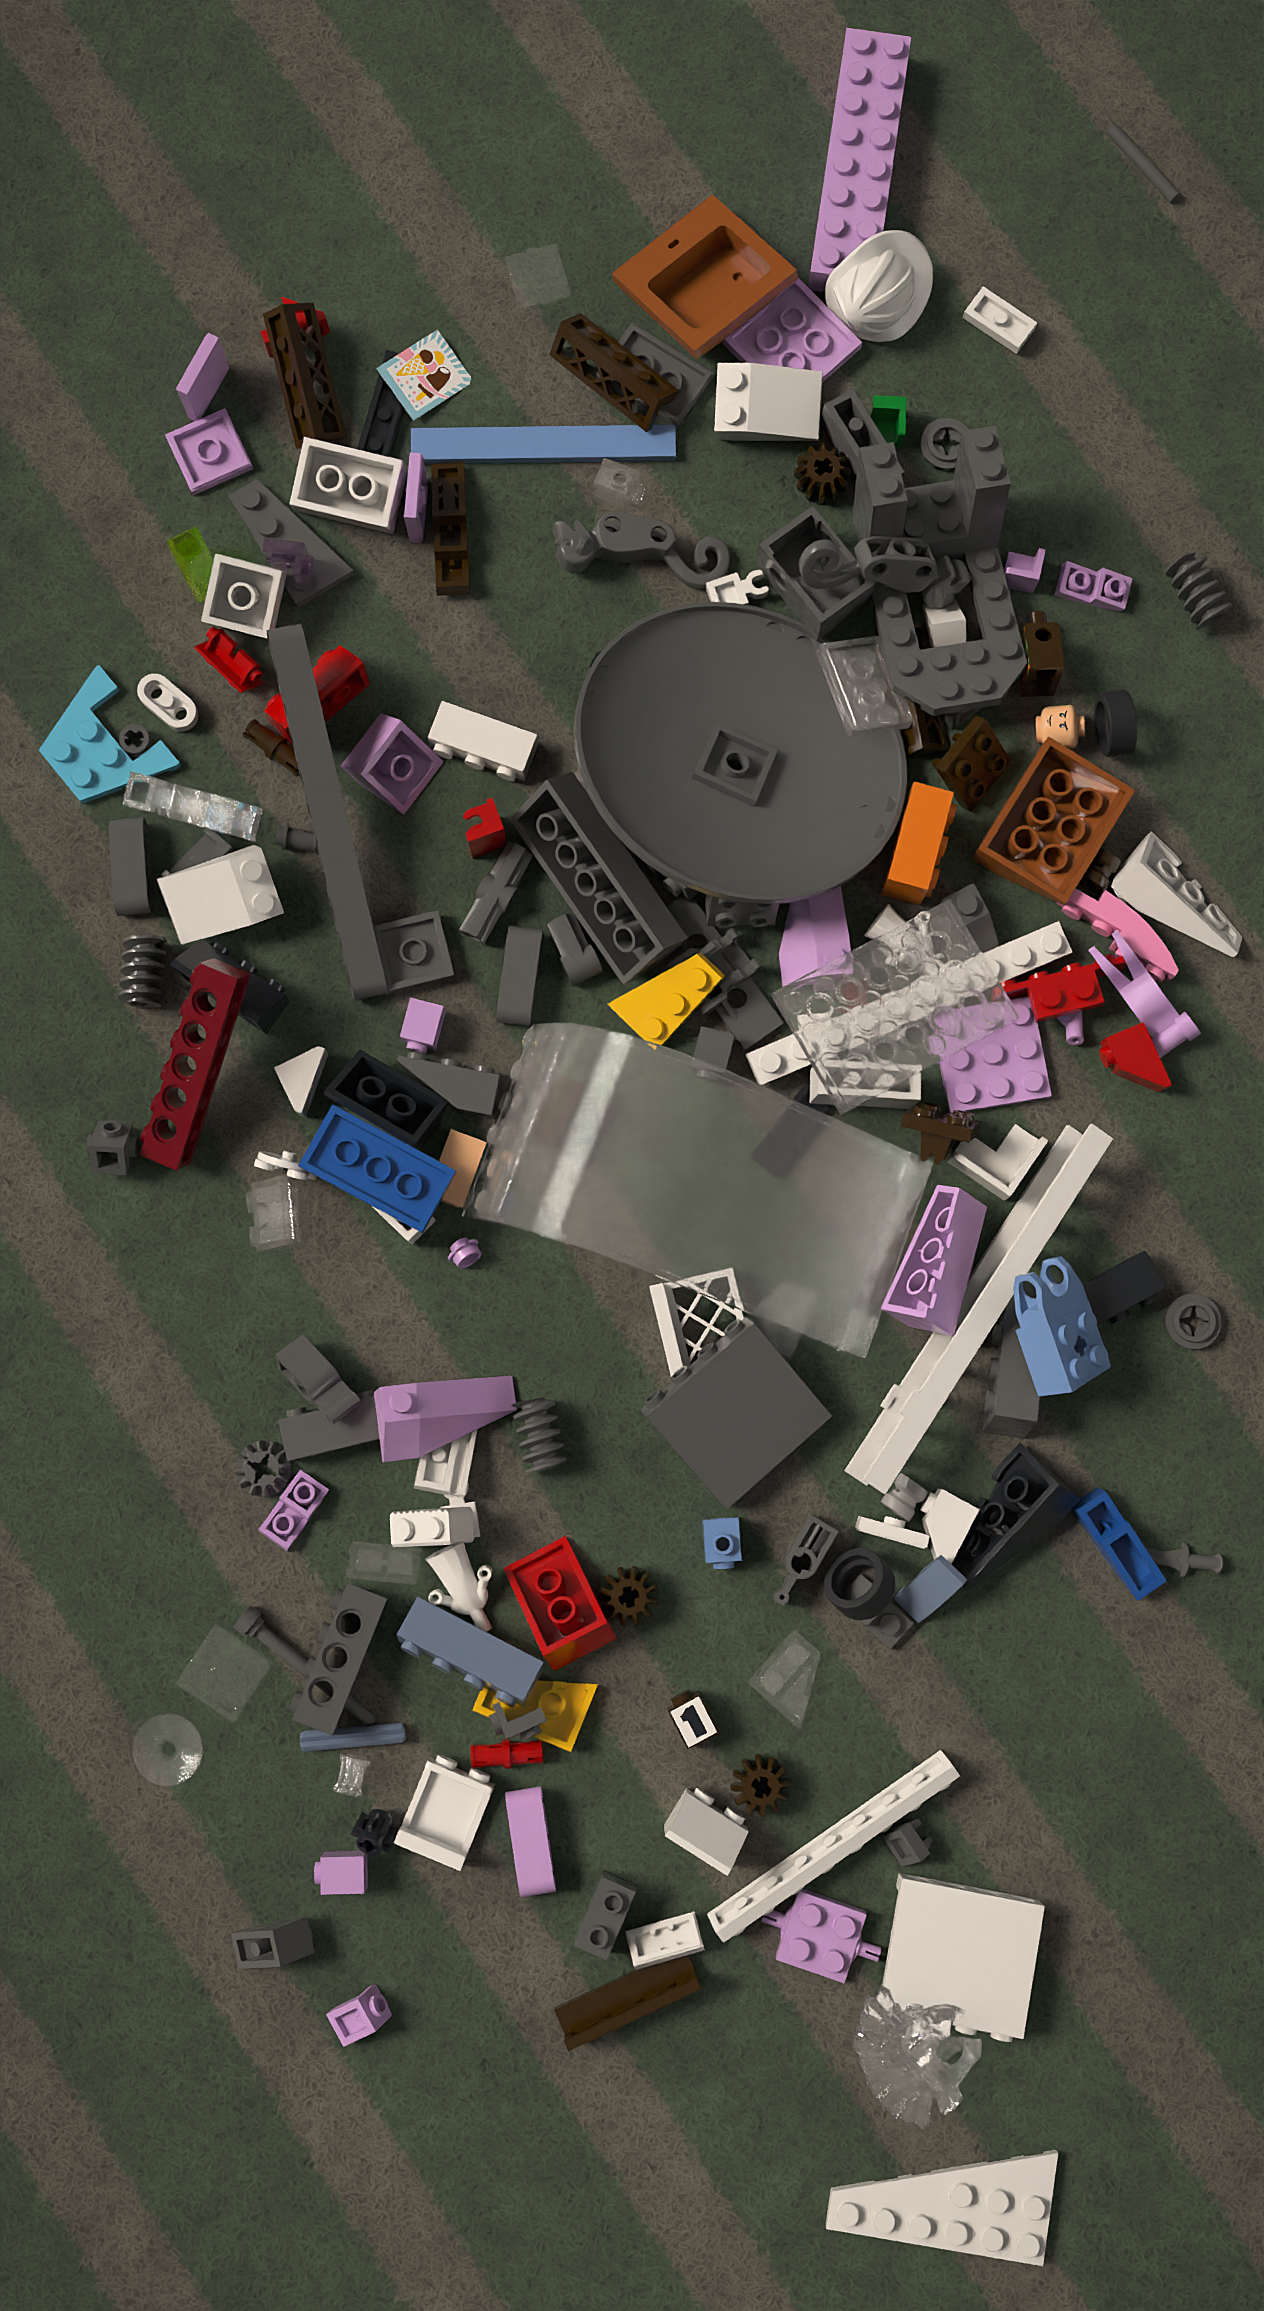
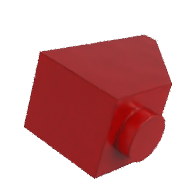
M1144 1022L1108 1036L1100 1042L1102 1047L1099 1049L1100 1059L1106 1068H1111L1114 1075L1156 1092H1161L1172 1085Z

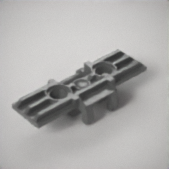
M682 896L669 905L667 909L688 939L673 952L677 958L671 961L667 967L671 969L701 952L725 975L723 980L715 987L720 994L713 999L708 995L700 1004L701 1008L699 1011L705 1016L715 1010L731 1033L735 1034L734 1037L744 1051L783 1025L784 1023L751 979L759 971L761 965L756 958L749 960L738 945L739 935L736 930L731 928L726 932L725 936L721 937L714 926H707L706 915L693 898L687 901ZM692 936H701L705 939L707 945L702 949H693L692 947H687V941ZM733 990L742 991L746 996V1003L740 1008L731 1007L727 1002L729 992Z

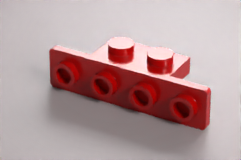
M1113 954L1104 956L1122 972L1126 965L1123 956L1117 958ZM1096 960L1093 964L1082 966L1081 963H1074L1061 969L1062 972L1050 975L1048 971L1038 972L1031 975L1029 980L1016 983V980L1003 981L993 989L990 995V1002L1007 1001L1028 995L1037 1023L1103 1006L1105 1001L1097 978L1106 976Z

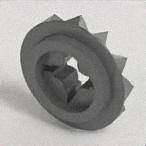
M941 418L930 423L923 431L920 446L923 458H926L931 463L932 468L937 466L943 468L946 472L950 468L956 467L961 432L969 430L962 422L952 418ZM945 434H948L949 443L956 446L951 447L948 455H945L942 446H938V444H942Z
M1186 1294L1178 1297L1168 1306L1164 1319L1167 1334L1177 1345L1188 1349H1200L1210 1345L1217 1338L1221 1329V1315L1217 1306L1209 1298L1200 1294ZM1192 1307L1193 1312H1195V1318L1207 1322L1206 1324L1195 1326L1194 1332L1190 1331L1189 1325L1179 1322L1181 1319L1190 1317Z
M261 1440L247 1445L237 1457L234 1472L239 1486L254 1496L267 1497L278 1493L286 1486L291 1475V1461H287L285 1450L280 1445L272 1441ZM269 1454L268 1467L277 1474L276 1476L264 1474L256 1483L258 1471L249 1463H262Z

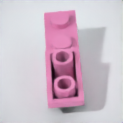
M1075 888L1065 905L1059 902L1056 903L1063 907L1061 910L1065 915L1075 920L1082 918L1092 924L1091 928L1102 936L1109 937L1112 935L1111 933L1118 930L1154 981L1162 982L1165 980L1169 982L1179 971L1172 955L1152 927L1137 912L1105 890L1098 900H1095ZM1113 940L1109 949L1115 952V958L1123 956L1115 940Z

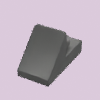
M860 1574L845 1590L844 1598L846 1600L857 1599L871 1588L872 1583ZM892 1602L879 1614L870 1619L859 1620L888 1649H891L914 1624Z

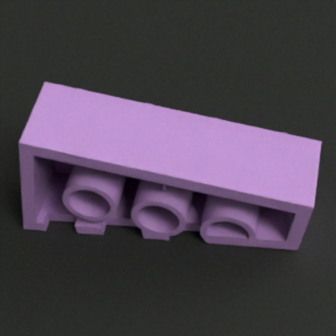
M937 1185L881 1309L909 1327L954 1337L987 1206L961 1188Z

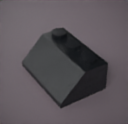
M200 939L173 960L171 966L189 983L192 971L196 965L212 958L250 973L251 976L238 1016L266 1035L290 1002L286 995L283 994L286 991L285 987L270 977L265 982L256 976L258 970L247 961L241 959L237 963L229 958L230 951L215 940L209 944ZM209 992L208 996L216 1000L215 996Z
M362 1050L355 1054L324 1092L325 1096L414 1148H423L438 1129L448 1104L446 1099Z

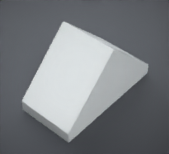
M956 600L938 609L927 607L926 604L922 605L930 648L966 642V618Z
M317 1046L274 1067L295 1112L299 1116L305 1118L307 1116L328 1057V1052L325 1048Z

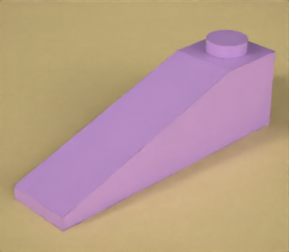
M512 1376L421 1382L380 1387L374 1392L382 1462L419 1458L516 1411L517 1408L511 1406L512 1403H516Z

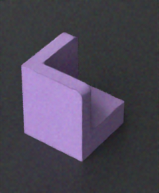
M1039 548L1035 557L1008 552L1004 574L1009 589L1033 594L1040 578L1046 549Z

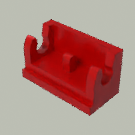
M493 798L487 799V803L467 810L463 815L464 820H470L472 817H480L482 819V823L471 827L465 833L473 859L502 849L507 844L504 827Z

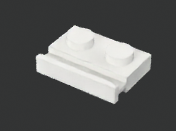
M477 1430L419 1457L414 1489L444 1495L451 1494L464 1498Z

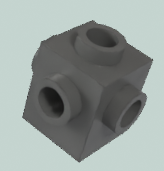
M115 1120L97 1122L94 1133L88 1135L86 1143L87 1154L90 1155L92 1173L127 1175L132 1158H137L139 1154V1137H134L133 1123Z

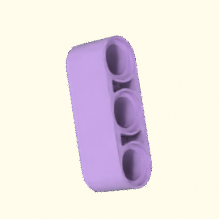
M541 1786L505 1792L520 1897L556 1892L555 1876H553L554 1867L550 1840L547 1837L549 1833L545 1806L542 1803L543 1793Z

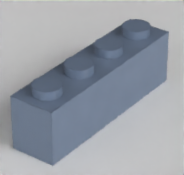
M419 1597L416 1598L397 1633L398 1641L402 1643L400 1648L403 1651L417 1658L423 1654L433 1659L432 1665L447 1674H451L452 1670L465 1676L463 1681L477 1690L482 1691L485 1686L497 1693L495 1698L510 1707H514L516 1703L524 1707L543 1671V1662Z

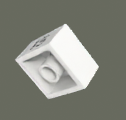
M215 554L201 621L267 638L266 630L275 629L287 571L222 554Z

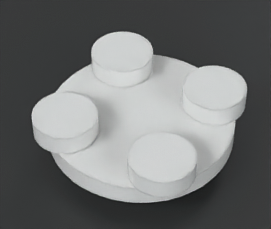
M259 1151L258 1157L255 1159L254 1166L274 1171L275 1169L284 1170V1168H287L288 1176L301 1180H316L317 1177L298 1166L301 1160L296 1159L298 1155L296 1153L283 1151V1155Z

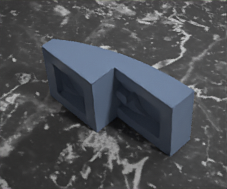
M940 1555L925 1566L916 1578L901 1588L893 1599L915 1621L920 1623L964 1585L967 1579Z

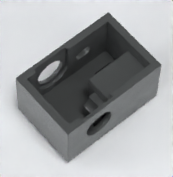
M812 506L759 544L756 566L762 570L763 575L801 623L808 628L812 637L817 642L821 637L827 635L870 603L875 583L873 581H866L862 575H859L834 588L815 589L803 581L799 571L800 557L804 550L813 542L826 540L823 531L837 545L840 553L839 562L833 570L855 560L854 556L815 507ZM820 557L815 561L813 571L826 573L821 569L819 562L823 557Z

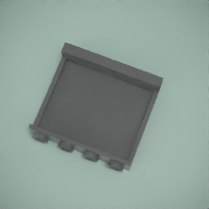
M746 1317L742 1320L737 1319L729 1324L724 1330L725 1335L715 1344L712 1342L704 1346L697 1354L698 1359L689 1367L683 1366L678 1369L671 1377L672 1382L663 1390L657 1389L645 1399V1405L640 1409L726 1510L832 1417L755 1323Z

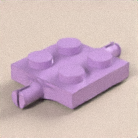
M805 1889L795 1894L793 1903L785 1914L772 1910L769 1914L761 1917L762 1923L773 1925L781 1930V1940L775 1956L776 1960L845 1983L850 1964L857 1955L877 1962L881 1953L880 1946L878 1947L861 1940V1931L867 1916L866 1910Z

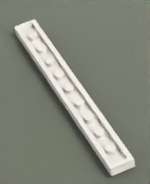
M1058 921L747 1053L746 1057L760 1087L814 1064L818 1060L828 1058L992 988L1003 981L1013 979L1072 953V950Z

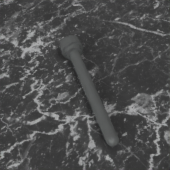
M250 1605L232 1628L242 1636L245 1634L251 1638L255 1636L303 1675L308 1660L263 1625L265 1621L260 1617L261 1613ZM320 1681L315 1684L332 1698L333 1687L330 1683ZM349 1694L344 1709L364 1725H372L375 1722V1715Z

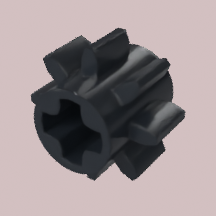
M372 1809L368 1815L361 1812L351 1835L358 1837L356 1845L359 1850L368 1855H379L382 1850L389 1852L399 1829L392 1827L394 1819L388 1812L381 1809Z

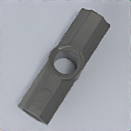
M507 842L493 870L484 876L476 891V900L459 929L462 934L480 944H487L503 914L506 915L511 908L508 906L509 902L516 899L519 891L518 886L532 863L533 854L516 843Z

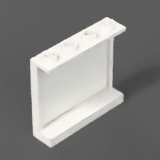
M898 1873L896 1884L898 1895L881 1996L877 1998L876 2002L879 2010L884 2012L885 2017L893 2020L905 2021L906 2016L920 2019L919 2023L928 2027L940 2028L941 2023L954 2025L956 2031L964 2034L976 2035L977 2030L990 2032L992 2038L1004 2042H1012L1013 2037L1023 2039L1045 1908L1042 1902L1038 1899Z

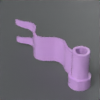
M1118 930L1111 934L1126 961L1134 979L1133 981L1124 976L1094 946L1089 949V952L1140 1022H1144L1160 1058L1185 1040L1191 1041L1201 1034L1186 1012L1181 1015L1177 1013Z

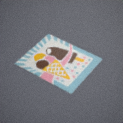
M438 330L376 368L413 421L468 386L471 381V376Z

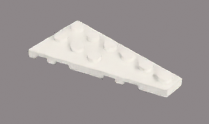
M1057 2150L1045 2151L1042 2154L1011 2157V2159L988 2163L986 2161L933 2170L930 2173L898 2176V2178L876 2182L873 2180L832 2187L828 2204L826 2229L1043 2266L1058 2152Z

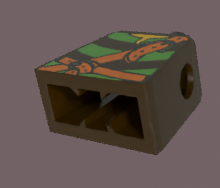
M1034 611L1026 616L1027 624L1024 625L1021 634L1027 666L1020 677V696H1054L1065 667L1060 627L1056 622H1047V614L1045 612Z

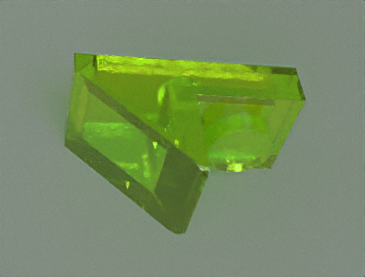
M194 526L167 540L166 543L175 566L181 571L195 601L199 603L206 599L214 560L198 527Z

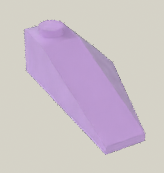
M841 886L816 897L790 902L779 951L782 988L851 980L853 965Z

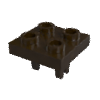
M975 716L962 734L955 733L952 737L955 743L941 760L935 759L932 763V766L935 767L948 789L954 792L953 796L958 804L970 812L984 797L987 790L1011 761L987 720L979 716Z
M920 1102L919 1106L915 1105L903 1113L901 1127L921 1131V1161L925 1162L929 1157L935 1155L934 1163L939 1165L942 1160L944 1161L947 1158L955 1140L969 1143L979 1135L982 1121L974 1120L973 1113L954 1110L953 1114L941 1112V1106Z

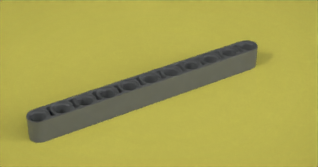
M300 623L266 630L353 1000L358 1001L388 994L302 625Z

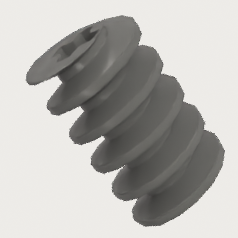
M1193 552L1173 562L1164 572L1167 577H1174L1171 581L1172 587L1175 589L1180 588L1177 593L1179 600H1186L1183 605L1185 611H1193L1189 618L1192 623H1199L1196 629H1201L1222 618L1233 605L1231 602L1220 604L1226 592L1214 593L1213 590L1220 583L1219 580H1207L1214 571L1212 568L1202 570L1201 566L1207 561L1206 556L1195 558L1194 555L1196 553Z
M139 934L123 939V946L128 950L122 952V960L126 964L121 966L120 972L126 977L119 980V986L125 989L118 993V999L121 1002L144 1009H157L161 1007V1004L152 1001V997L162 996V991L153 988V984L161 983L164 980L163 977L155 975L154 971L165 968V964L155 961L156 957L166 956V951L156 947L157 944L167 942L165 937Z
M542 1397L511 1404L512 1407L522 1408V1411L513 1416L514 1420L525 1422L523 1426L516 1430L517 1434L528 1437L519 1443L520 1448L530 1450V1453L522 1457V1462L533 1464L524 1473L558 1467V1465L567 1460L565 1455L555 1453L564 1446L563 1442L553 1440V1437L561 1433V1428L550 1426V1423L558 1419V1414L547 1413L549 1408L556 1405L555 1400Z

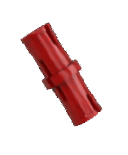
M510 1739L502 1740V1743L473 1744L470 1747L472 1768L504 1766V1769H511L512 1765L543 1764L542 1740L510 1742Z

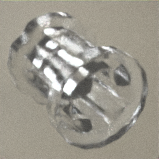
M340 1753L339 1759L342 1763L336 1783H333V1791L350 1796H363L364 1790L361 1786L366 1767L370 1766L371 1759L351 1753Z

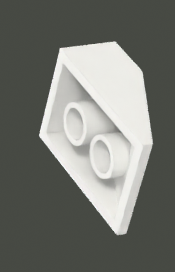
M718 363L715 433L720 440L819 441L822 371L757 363Z
M255 845L157 879L181 944L253 925L284 913L262 849Z

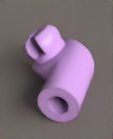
M1082 1012L1057 1017L1066 1028L1067 1043L1069 1045L1082 1044L1084 1041Z

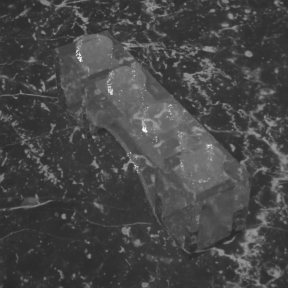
M132 771L130 772L122 805L250 841H255L263 811L261 807Z

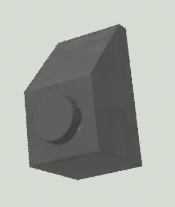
M974 883L943 898L938 908L966 960L999 947L990 912Z
M307 1916L285 1918L231 1933L239 1969L282 1967L315 1953L312 1942L313 1934L308 1924Z

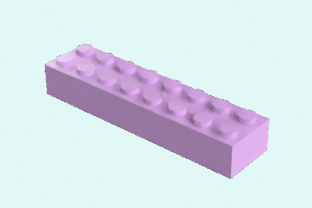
M846 28L808 288L811 291L825 292L826 283L831 272L863 241L884 230L911 37Z

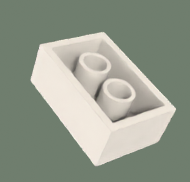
M304 437L290 505L298 512L394 534L408 467L399 459Z

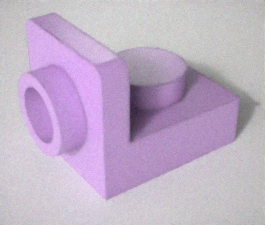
M373 1984L359 1996L332 2008L326 2015L344 2047L376 2032L392 2016V2013L377 1985Z

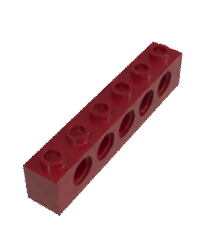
M214 958L199 963L193 969L190 977V983L193 984L189 997L184 1000L180 1009V1016H182L179 1029L174 1032L170 1041L172 1053L169 1061L164 1064L161 1070L160 1079L163 1082L160 1091L151 1102L150 1110L153 1114L150 1123L146 1125L141 1135L143 1146L140 1155L176 1171L191 1163L251 976L250 973ZM209 992L216 998V1007H213L208 1001ZM199 1024L206 1031V1039L202 1038L198 1033ZM188 1056L196 1063L195 1071L188 1064ZM178 1088L185 1093L186 1102L180 1099ZM168 1120L175 1124L176 1133L170 1130Z

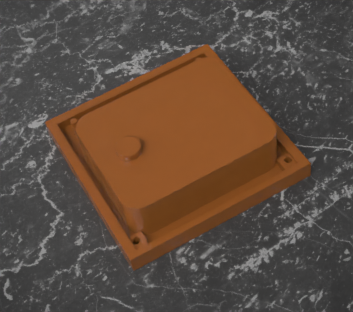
M712 194L612 273L614 283L697 360L798 280V272L796 268Z

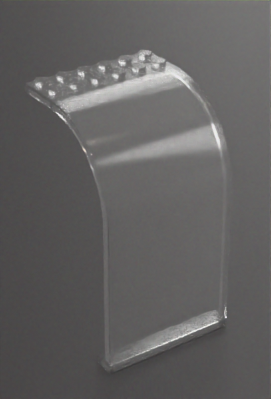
M572 1023L533 1024L526 1031L522 1040L523 1052L520 1060H517L511 1069L510 1078L512 1081L508 1092H505L500 1099L498 1105L500 1114L497 1122L488 1131L486 1138L488 1146L477 1167L476 1178L472 1188L469 1189L463 1205L462 1216L474 1221L524 1230L607 1257L834 1347L841 1353L866 1359L882 1312V1304L893 1281L933 1162L929 1160L923 1162L918 1155L742 1076L653 1042L602 1028Z

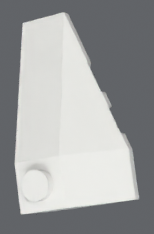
M1151 831L1115 874L1111 887L1114 889L1117 897L1123 902H1128L1134 909L1231 957L1237 955L1242 941L1240 933L1217 905L1209 904L1207 906L1205 904L1204 896L1200 891L1202 886L1196 879L1190 882L1184 878L1176 868L1182 864L1181 860Z

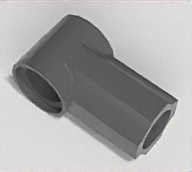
M574 912L561 915L547 924L549 933L561 955L559 959L564 971L568 974L571 986L603 972L599 959L592 945H588Z

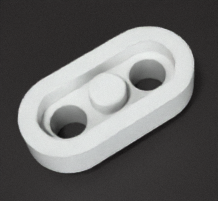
M149 674L141 679L138 684L137 693L144 706L175 731L183 732L194 727L198 720V710L194 702L160 674ZM154 690H162V695L159 698L154 699L151 697V693ZM179 711H186L187 716L184 719H176V714Z

